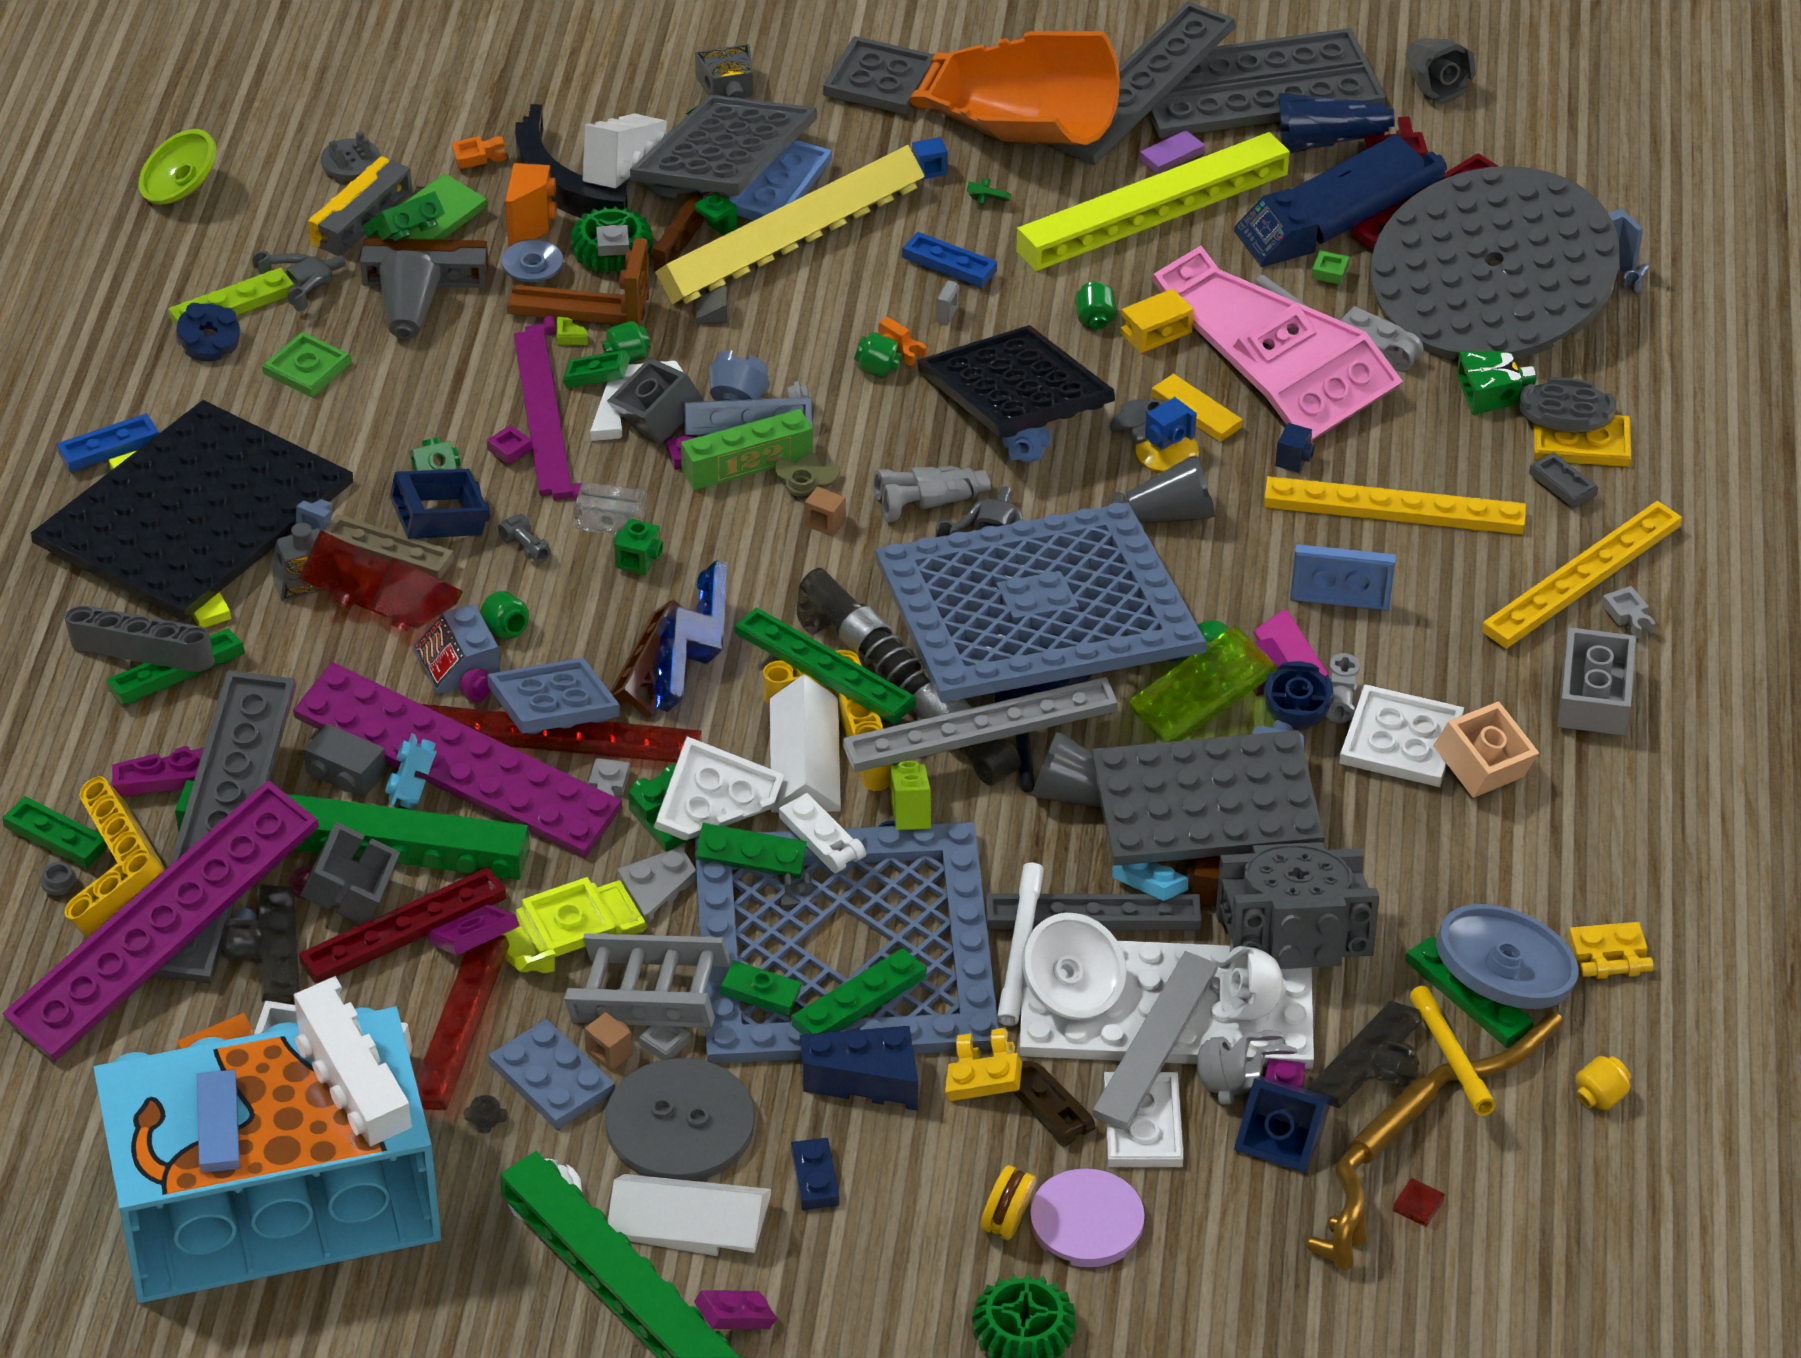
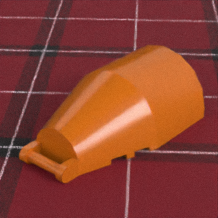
M1030 31L1024 33L1021 39L1009 41L1008 38H1003L998 41V45L987 48L981 44L950 53H935L930 61L931 67L918 90L913 91L909 98L910 103L917 108L935 109L1001 141L1014 144L1088 145L1102 137L1110 127L1115 115L1120 90L1118 59L1104 31Z

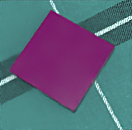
M486 904L438 926L426 934L430 945L454 955H459L520 927V924L515 914Z

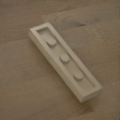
M336 514L323 531L327 543L331 547L438 581L454 561L453 550L415 538L408 539L406 535Z

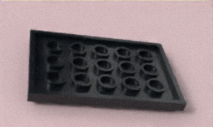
M1030 325L917 360L920 373L1000 438L1013 437L1019 431L1029 428H1041L1048 422L1057 419H1069L1074 417L1076 413L1088 409L1097 410L1102 408L1104 404L1115 401L1114 389Z

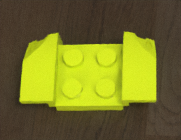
M585 877L522 899V907L516 909V916L520 927L496 937L495 940L506 960L518 971L549 973L555 971V957L586 947L583 939L585 933L636 935L642 933L648 927L621 880L596 887L595 883H591L589 878Z

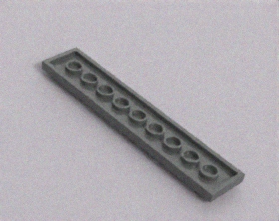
M227 670L169 866L267 780L270 781L296 690L295 678ZM234 903L152 976L212 984Z

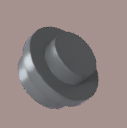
M55 862L48 865L41 876L42 889L51 895L66 894L73 890L77 884L75 871L63 862Z

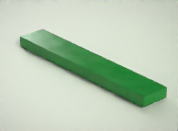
M757 607L735 625L736 635L893 724H896L916 706V696Z

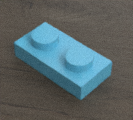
M1155 862L1118 865L1112 868V878L1162 901L1188 890V877L1175 872L1171 867L1162 866Z

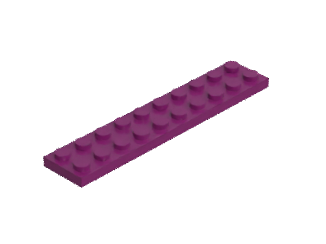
M334 662L328 665L293 709L296 719L314 728L322 730L328 723L385 748L386 762L397 768L401 764V761L397 760L400 746L403 740L409 742L411 733L415 734L418 744H421L423 739L436 743L434 750L437 753L429 774L415 771L414 776L425 779L426 782L511 823L528 825L529 832L583 858L587 857L622 809V800Z
M267 780L3 1012L5 1021L55 1062L319 828L318 819Z

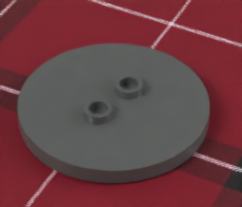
M672 1058L656 1061L629 1074L618 1084L610 1096L605 1118L609 1144L617 1157L625 1165L644 1176L697 1181L714 1176L734 1164L748 1148L755 1127L753 1101L744 1084L723 1067L692 1058Z

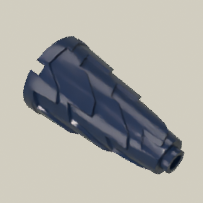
M1279 94L1281 143L1290 151V154L1307 149L1333 146L1339 142L1360 140L1367 136L1385 134V132L1389 131V127L1395 126L1394 109H1388V105H1383V103L1334 99L1331 96Z

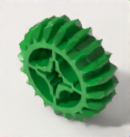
M604 206L603 210L592 209L591 214H582V219L575 220V226L570 234L571 250L577 259V263H583L585 269L593 267L595 273L602 270L607 275L611 271H616L620 274L621 270H626V254L598 256L597 227L627 225L629 250H632L635 238L647 239L648 256L652 251L653 236L651 226L647 223L645 217H640L639 212L630 213L629 208L619 210L617 206L614 209H607Z
M1029 1272L1023 1279H1018L1012 1273L1009 1281L998 1277L995 1287L986 1285L983 1295H978L974 1311H972L974 1339L978 1340L980 1351H988L989 1358H1062L1065 1348H1070L1074 1332H1076V1310L1074 1304L1070 1303L1068 1292H1060L1057 1282L1047 1285L1044 1275L1038 1280H1033ZM1026 1316L1025 1327H1022L1023 1317Z

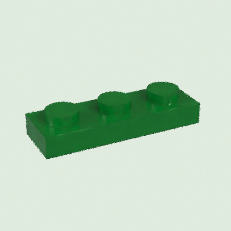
M26 796L2 817L5 828L86 869L108 848L100 833Z
M702 823L696 860L719 862L726 866L782 876L791 874V877L800 879L807 841Z

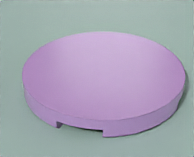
M1073 1169L1053 1176L1038 1189L1031 1204L1030 1225L1034 1238L1044 1251L1047 1252L1049 1250L1056 1256L1070 1261V1265L1100 1267L1124 1258L1126 1252L1142 1236L1144 1208L1137 1192L1120 1177L1097 1169Z

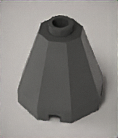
M1421 38L1412 42L1406 52L1407 65L1420 91L1443 104L1464 95L1468 88L1465 86L1468 79L1472 81L1476 74L1473 52L1452 40Z

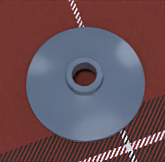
M525 240L515 243L502 256V267L506 274L524 282H538L549 279L556 275L563 266V255L560 249L554 244L542 240Z

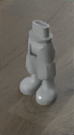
M953 465L940 466L939 468L914 467L910 472H895L889 469L876 470L873 476L875 497L878 501L882 500L883 516L887 523L897 521L900 518L903 505L909 502L916 501L918 508L928 509L966 500L970 497L976 498L978 493L991 490L990 480L986 471H973L971 467H964V470Z

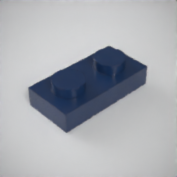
M820 1138L791 1142V1153L801 1209L839 1206V1193L829 1139Z

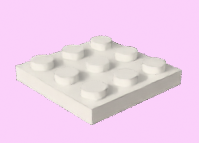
M1365 684L1340 753L1339 764L1440 787L1447 763L1433 745L1448 721L1463 716L1464 707Z

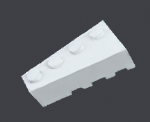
M639 114L621 116L619 119H608L607 122L598 121L595 122V125L585 124L583 181L617 188L630 177V169L668 134L666 132L667 121Z
M336 976L294 994L299 1036L295 1037V1042L300 1054L304 1058L309 1056L313 1062V1070L319 1082H326L330 1087V1094L338 1109L344 1108L347 1112L348 1121L353 1132L356 1135L362 1134L371 1147L412 1128L410 1105L387 1064H381L376 1045L369 1033L363 1036L361 1027L356 1019L358 1014L351 1002L343 1005L340 994L342 986Z

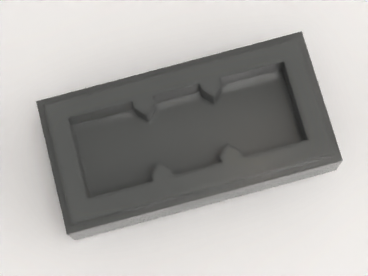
M1554 452L1530 465L1529 474L1572 508L1595 497L1598 493L1597 485Z

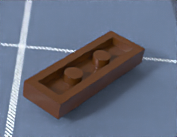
M692 195L687 203L679 208L674 221L666 226L662 238L654 243L651 251V258L654 259V272L667 263L678 259L704 222L703 215L695 211V203L703 198Z

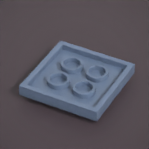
M584 658L488 674V687L522 734H537L542 730L558 727L571 728L575 724L587 722L599 723L609 718L619 717L620 715L619 703Z

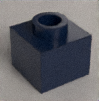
M1288 423L1277 442L1275 466L1300 473L1305 461L1310 462L1314 454L1315 444L1311 443L1312 429Z

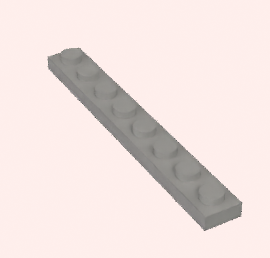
M1107 677L845 737L844 749L855 773L1116 712L1118 702Z

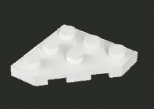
M687 736L653 828L680 839L689 840L700 836L702 823L727 826L770 810L775 803L784 774Z

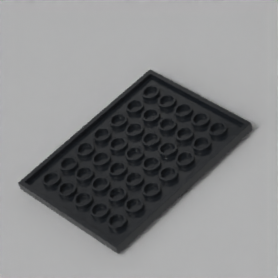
M202 400L31 532L32 543L185 621L273 549L279 538L286 537L292 533L291 529L296 524L297 505L302 501L314 503L320 499L330 502L353 483V472Z

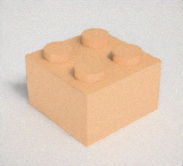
M1499 701L1448 721L1433 745L1473 798L1523 778L1539 755L1538 750Z

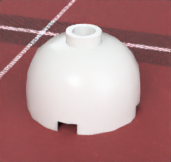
M1235 947L1226 959V961L1232 962L1229 972L1221 973L1219 990L1221 1007L1223 1011L1230 1010L1231 1014L1227 1016L1230 1019H1260L1269 1015L1284 997L1286 981L1283 978L1277 961L1272 956L1252 947Z

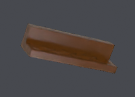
M674 599L652 613L610 690V693L620 706L629 702L646 718H650L655 714L702 626ZM677 618L689 628L686 634L679 635L676 625ZM664 642H672L675 653L674 657H667ZM652 664L660 665L662 679L655 680L651 667ZM640 687H647L650 696L649 703L637 694Z

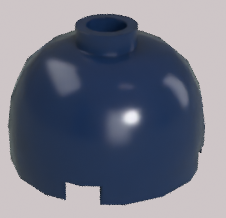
M1291 661L1281 664L1280 669L1276 670L1273 674L1272 671L1268 674L1264 688V700L1268 713L1274 721L1280 720L1292 726L1293 730H1304L1318 724L1327 715L1333 696V686L1329 676L1327 675V678H1325L1319 672V667L1303 661Z

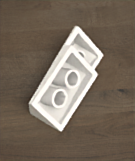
M804 674L770 698L771 769L784 774L771 812H779L780 807L806 793L826 812L841 811L838 697Z
M623 1174L614 1179L608 1224L617 1233H624L630 1242L718 1256L720 1247L755 1253L770 1200L771 1189Z

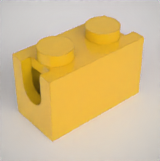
M1173 288L1121 309V315L1126 324L1120 327V333L1140 353L1192 333L1194 308Z

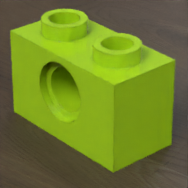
M902 761L898 765H890L891 806L896 830L931 829V789L925 764H919L916 761Z

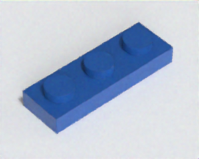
M918 231L902 248V258L981 288L997 272V261Z
M146 413L57 443V450L69 472L140 449L158 435L159 431Z

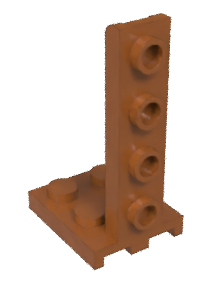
M635 238L632 250L626 251V270H621L620 289H625V294L515 285L512 288L507 305V314L535 317L552 316L555 319L557 317H567L583 322L610 323L614 325L634 321L640 326V320H643L645 316V301L649 300L650 297L647 239Z

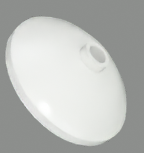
M1077 913L1053 915L1038 924L1031 931L1025 942L1022 953V969L1026 983L1034 997L1054 1014L1074 1020L1094 1018L1107 1011L1120 997L1126 979V964L1123 952L1112 933L1093 918ZM1061 969L1067 971L1069 976L1068 978H1065L1061 974Z

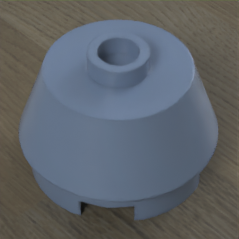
M733 350L718 353L716 360L709 366L710 394L715 401L760 399L769 389L768 366L763 361L753 355H749L748 360L733 356Z

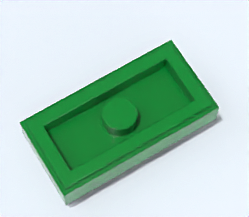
M627 350L570 359L563 382L566 388L624 379L630 356Z
M733 960L721 985L720 994L789 1016L801 991L802 982Z

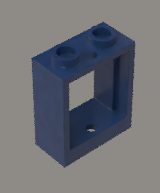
M470 469L398 471L394 474L390 499L408 539L483 535L485 522H488L490 519V507L487 502H484L480 485L474 480ZM458 499L462 508L424 510L421 501Z

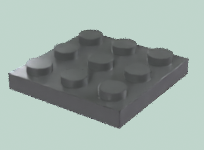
M854 36L823 85V95L906 115L912 105L909 98L914 90H918L931 67L930 61L934 54Z

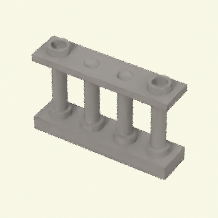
M609 933L584 934V943L593 965L586 988L567 989L564 1000L572 1023L590 1024L607 1012L615 1020H620L626 1025L712 1028L715 1015L709 995L705 993L712 966L729 967L730 958L723 937ZM608 963L627 964L619 990L600 989ZM643 964L662 965L655 991L635 990ZM677 965L697 966L690 992H670Z

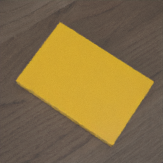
M1615 415L1613 421L1607 426L1585 432L1554 430L1533 422L1534 460L1538 461L1554 452L1567 463L1630 467L1632 459L1630 416Z

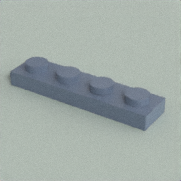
M811 398L683 402L684 434H711L801 409L812 427Z

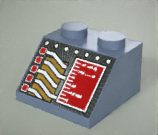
M475 603L442 613L413 646L414 652L437 695L460 688L461 679L468 670L481 668L488 671L489 674L500 672L498 645Z

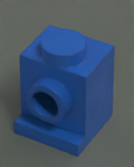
M1174 397L1146 414L1145 437L1150 443L1156 445L1161 450L1180 442L1184 437L1191 440L1195 438L1197 413Z

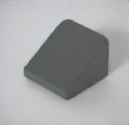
M727 286L720 287L696 299V323L727 322Z

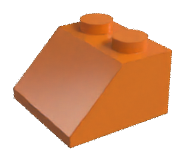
M513 164L505 200L508 248L515 243L534 240L548 233L551 220H556L557 202L552 201V196H555L556 178H551L550 165Z

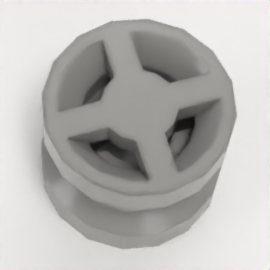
M1402 332L1394 339V342L1387 346L1384 356L1394 369L1406 371L1423 354V343L1415 334Z

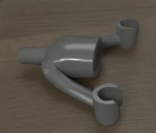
M257 251L252 258L253 267L258 269L260 274L271 271V264L296 263L286 268V274L295 286L288 292L289 303L294 305L297 311H303L307 308V292L312 288L330 282L332 280L331 271L346 266L342 255L323 261L316 256L299 253L270 255L267 251Z
M1004 486L1000 489L996 500L984 499L977 501L967 515L955 524L950 520H940L936 524L935 538L960 532L973 523L975 530H981L987 526L997 527L1023 520L1021 509L1009 503L1013 493L1012 489Z

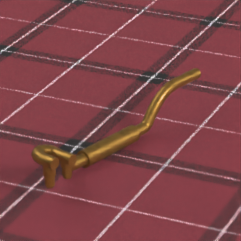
M1550 1011L1511 1048L1491 1057L1469 1062L1479 1078L1511 1069L1531 1056L1563 1024L1562 1017L1557 1012ZM1449 1063L1433 1069L1425 1078H1417L1349 1143V1150L1336 1164V1177L1344 1189L1346 1200L1340 1216H1330L1327 1220V1226L1330 1230L1334 1231L1333 1241L1330 1239L1324 1240L1316 1236L1308 1237L1305 1245L1309 1251L1334 1261L1338 1269L1347 1270L1353 1267L1352 1245L1361 1246L1367 1242L1363 1211L1364 1191L1355 1170L1362 1163H1370L1437 1098L1438 1090L1444 1084L1458 1080Z

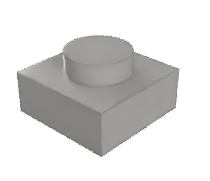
M627 225L597 227L598 256L626 254V251L629 250Z

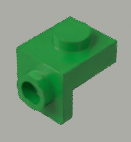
M713 192L695 203V211L706 217L708 225L723 236L737 229V205L718 192Z

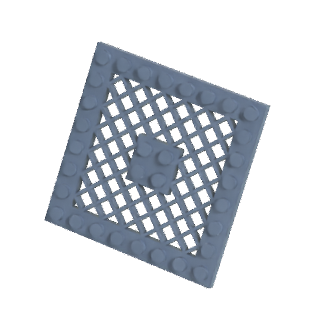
M1129 502L1113 503L1109 506L1095 509H1080L1077 512L1062 515L1052 514L1045 518L1030 521L1019 520L1013 524L997 527L987 526L981 530L970 532H954L948 536L922 538L910 543L889 544L886 547L875 549L876 562L941 703L1206 653L1205 638Z

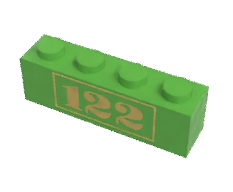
M801 409L682 441V472L694 491L773 469L779 458L797 462L803 456L813 452V428Z

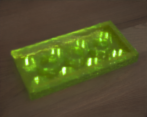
M1235 624L1207 644L1206 653L1192 655L1130 699L1128 704L1130 709L1162 742L1183 741L1265 682L1271 671L1274 674L1278 670L1276 664Z

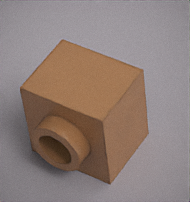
M817 486L804 502L805 526L834 536L846 521V497Z
M607 1012L584 1028L586 1052L609 1071L614 1070L632 1056V1033L629 1027L624 1022L615 1020Z

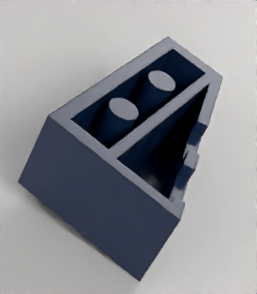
M910 1026L799 1035L803 1092L849 1099L850 1095L872 1098V1103L884 1105V1101L906 1104V1109L918 1111V1076Z

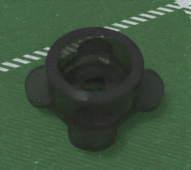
M481 1095L476 1097L471 1102L470 1107L464 1110L463 1117L466 1121H471L475 1124L476 1130L479 1133H488L497 1123L505 1122L508 1119V1112L506 1109L500 1108V1103L495 1097Z

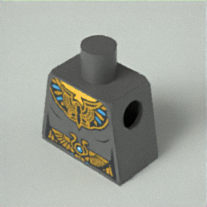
M749 44L695 52V75L708 96L711 94L745 99V97L753 95V71Z
M297 523L291 529L292 535L279 538L276 541L272 577L282 601L343 586L332 552L321 529L312 530L311 526L307 523Z

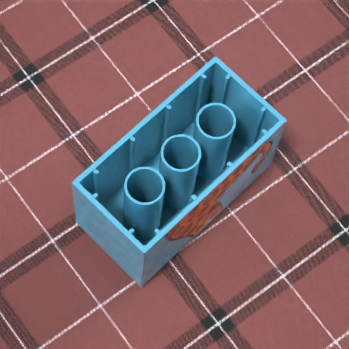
M397 1006L376 1011L370 1008L355 1009L358 1014L356 1019L361 1027L363 1036L369 1033L376 1045L381 1064H387L410 1105L412 1128L371 1147L362 1134L356 1135L353 1132L348 1121L347 1112L344 1108L338 1109L336 1107L328 1084L326 1082H319L313 1070V1062L309 1056L304 1058L300 1054L295 1042V1037L299 1036L298 1024L285 1022L276 1024L264 1033L229 1040L217 1037L204 1038L196 1041L188 1048L153 1055L142 1052L127 1053L118 1057L112 1063L93 1066L137 1304L441 1241L432 1144ZM236 1070L240 1169L200 1173L197 1073Z

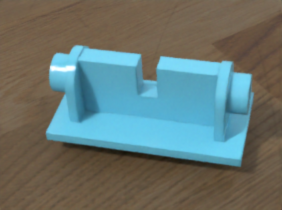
M411 733L409 742L403 740L397 755V760L401 761L397 774L391 773L385 793L390 794L388 798L391 805H395L397 798L401 799V806L413 809L414 804L419 803L426 780L416 777L414 774L415 771L429 774L437 753L434 750L436 743L423 739L422 743L418 744L417 738L413 733Z

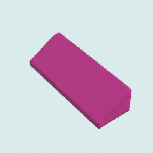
M1287 609L1279 612L1254 630V635L1258 641L1273 637L1288 662L1303 661L1312 663L1319 667V672L1327 678L1328 673Z

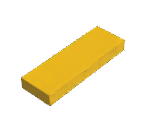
M1174 373L1152 387L1151 396L1156 400L1167 402L1176 397L1196 412V426L1219 442H1222L1242 428V418Z

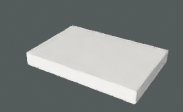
M1104 1072V1090L1114 1072ZM1160 1072L1127 1131L1106 1123L1108 1167H1183L1178 1072Z

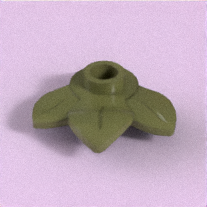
M810 452L795 463L779 458L775 466V472L780 479L786 482V489L790 494L806 497L811 495L817 486L825 487L833 484L840 475V466L828 465L822 467L815 453Z

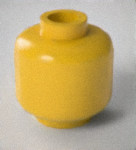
M1597 1056L1577 1073L1575 1082L1579 1090L1576 1092V1096L1589 1109L1595 1106L1602 1111L1610 1110L1629 1093L1631 1074L1626 1066L1616 1057Z

